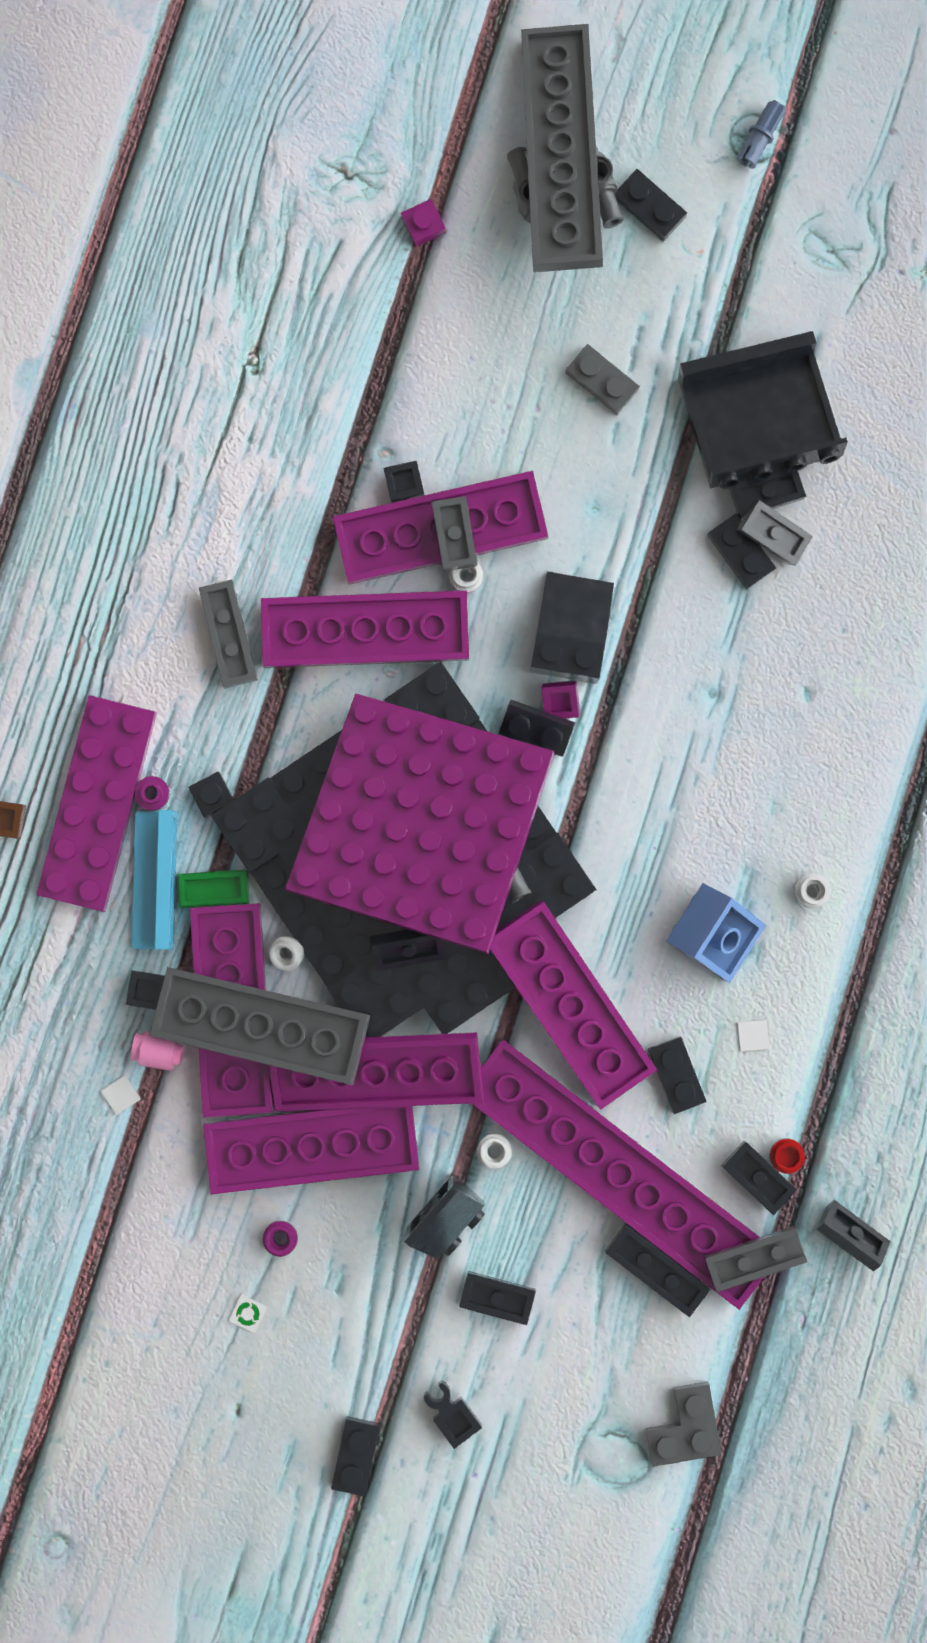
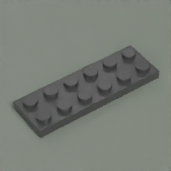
M167 967L149 1036L354 1085L370 1015Z

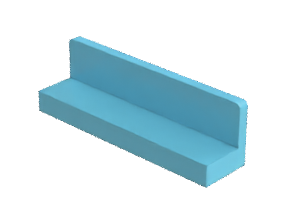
M158 810V812L137 811L135 813L132 911L133 949L174 950L177 812L174 810Z

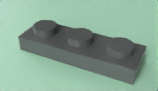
M233 580L199 587L223 688L226 689L258 681Z

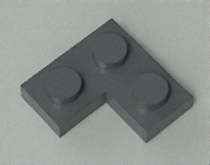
M708 1381L674 1387L679 1422L645 1428L652 1467L722 1455Z

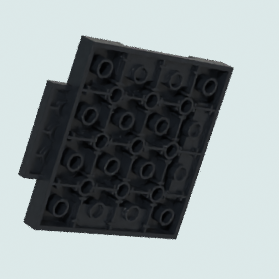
M441 661L384 699V702L487 731L479 716ZM342 730L271 778H266L211 815L292 936L302 945L304 954L326 985L327 990L339 1008L370 1015L365 1037L383 1036L422 1008H425L441 1034H448L516 988L491 950H489L488 954L444 940L445 959L377 971L370 936L408 929L286 890ZM537 806L519 860L520 864L517 866L532 893L515 903L511 902L509 895L507 896L496 930L541 899L556 918L597 890L539 806Z

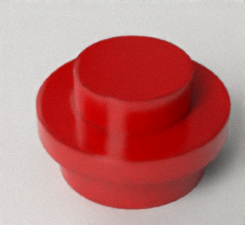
M783 1138L772 1145L769 1158L772 1166L777 1171L791 1174L802 1167L805 1153L797 1141Z

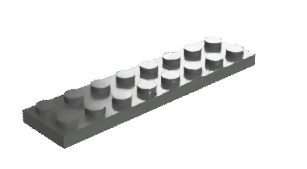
M589 24L521 29L533 272L603 267Z

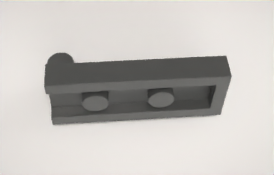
M794 1226L704 1256L716 1292L807 1263L797 1230Z

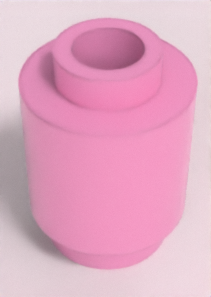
M145 1031L144 1034H135L131 1049V1061L138 1062L139 1066L173 1071L175 1065H181L184 1054L183 1044L149 1036L150 1032Z

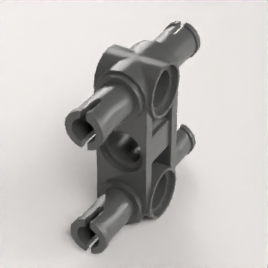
M596 146L597 171L599 175L604 177V179L598 180L600 216L604 228H613L624 221V217L615 198L617 186L613 177V165L602 152L598 151ZM517 147L507 154V159L510 162L516 179L513 189L518 200V210L524 219L531 224L530 201L526 199L529 196L527 148Z

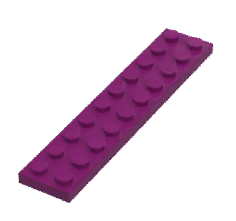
M504 1039L500 1041L481 1066L484 1098L482 1103H473L475 1107L715 1292L716 1290L704 1256L760 1238L751 1229ZM764 1277L716 1293L740 1310Z

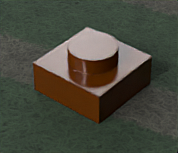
M0 801L1 837L21 839L26 805Z

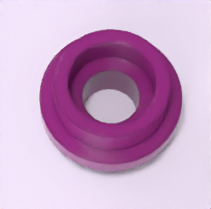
M156 776L143 778L135 788V799L146 810L155 811L163 808L170 797L167 783ZM150 787H155L158 794L156 798L150 800L146 797V791Z
M286 1221L271 1223L263 1233V1245L274 1256L282 1257L290 1254L298 1242L296 1229ZM277 1232H283L287 1236L286 1243L278 1244L274 1239V1235Z

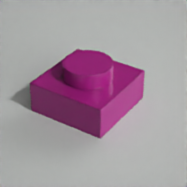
M432 199L401 212V219L415 247L446 233L444 223Z
M577 680L542 684L541 690L545 712L565 719L580 717Z

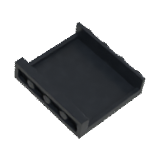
M813 331L680 363L678 381L710 489L719 486L722 489L732 488L738 485L740 481L752 478L756 481L764 480L771 477L774 473L787 470V472H797L804 469L808 464L816 462L829 464L843 456L848 441L847 437H840L814 354L817 342Z

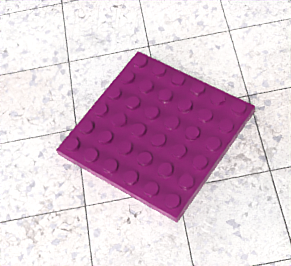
M355 693L286 890L303 897L488 954L555 755L554 751Z

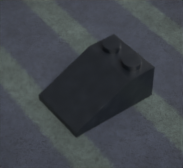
M547 571L530 673L593 684L598 683L606 644L614 583Z
M452 1174L408 1224L404 1242L409 1247L436 1259H439L443 1253L449 1256L461 1243L462 1240L458 1237L467 1226L472 1230L483 1218L485 1213L482 1211V1208L485 1206V1203L457 1176Z

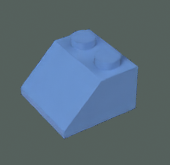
M702 883L680 920L674 926L666 942L730 983L763 932L766 924L733 898Z

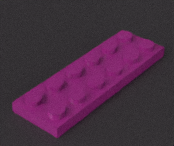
M533 471L333 516L348 584H356L442 564L432 508L433 501L466 496L476 556L547 540L549 536Z
M467 590L261 598L262 657L264 668L469 661Z
M91 695L88 696L36 895L106 912L135 801V788L141 778L157 712Z
M542 899L496 930L490 950L600 1110L657 1071V1068Z
M261 904L190 908L194 973L266 990ZM199 1048L203 1118L274 1112L269 1065Z
M477 1032L365 1037L354 1085L269 1065L275 1111L482 1103L484 1098Z
M413 1106L324 1109L203 1124L211 1195L420 1170Z

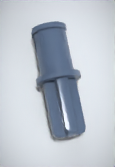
M776 100L768 102L756 125L750 126V135L740 153L736 156L737 161L743 166L747 167L750 162L749 168L754 169L767 144L773 142V133L786 110L785 106L780 104V102Z

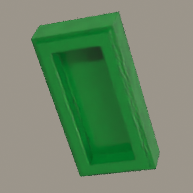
M248 870L177 874L180 909L250 904Z

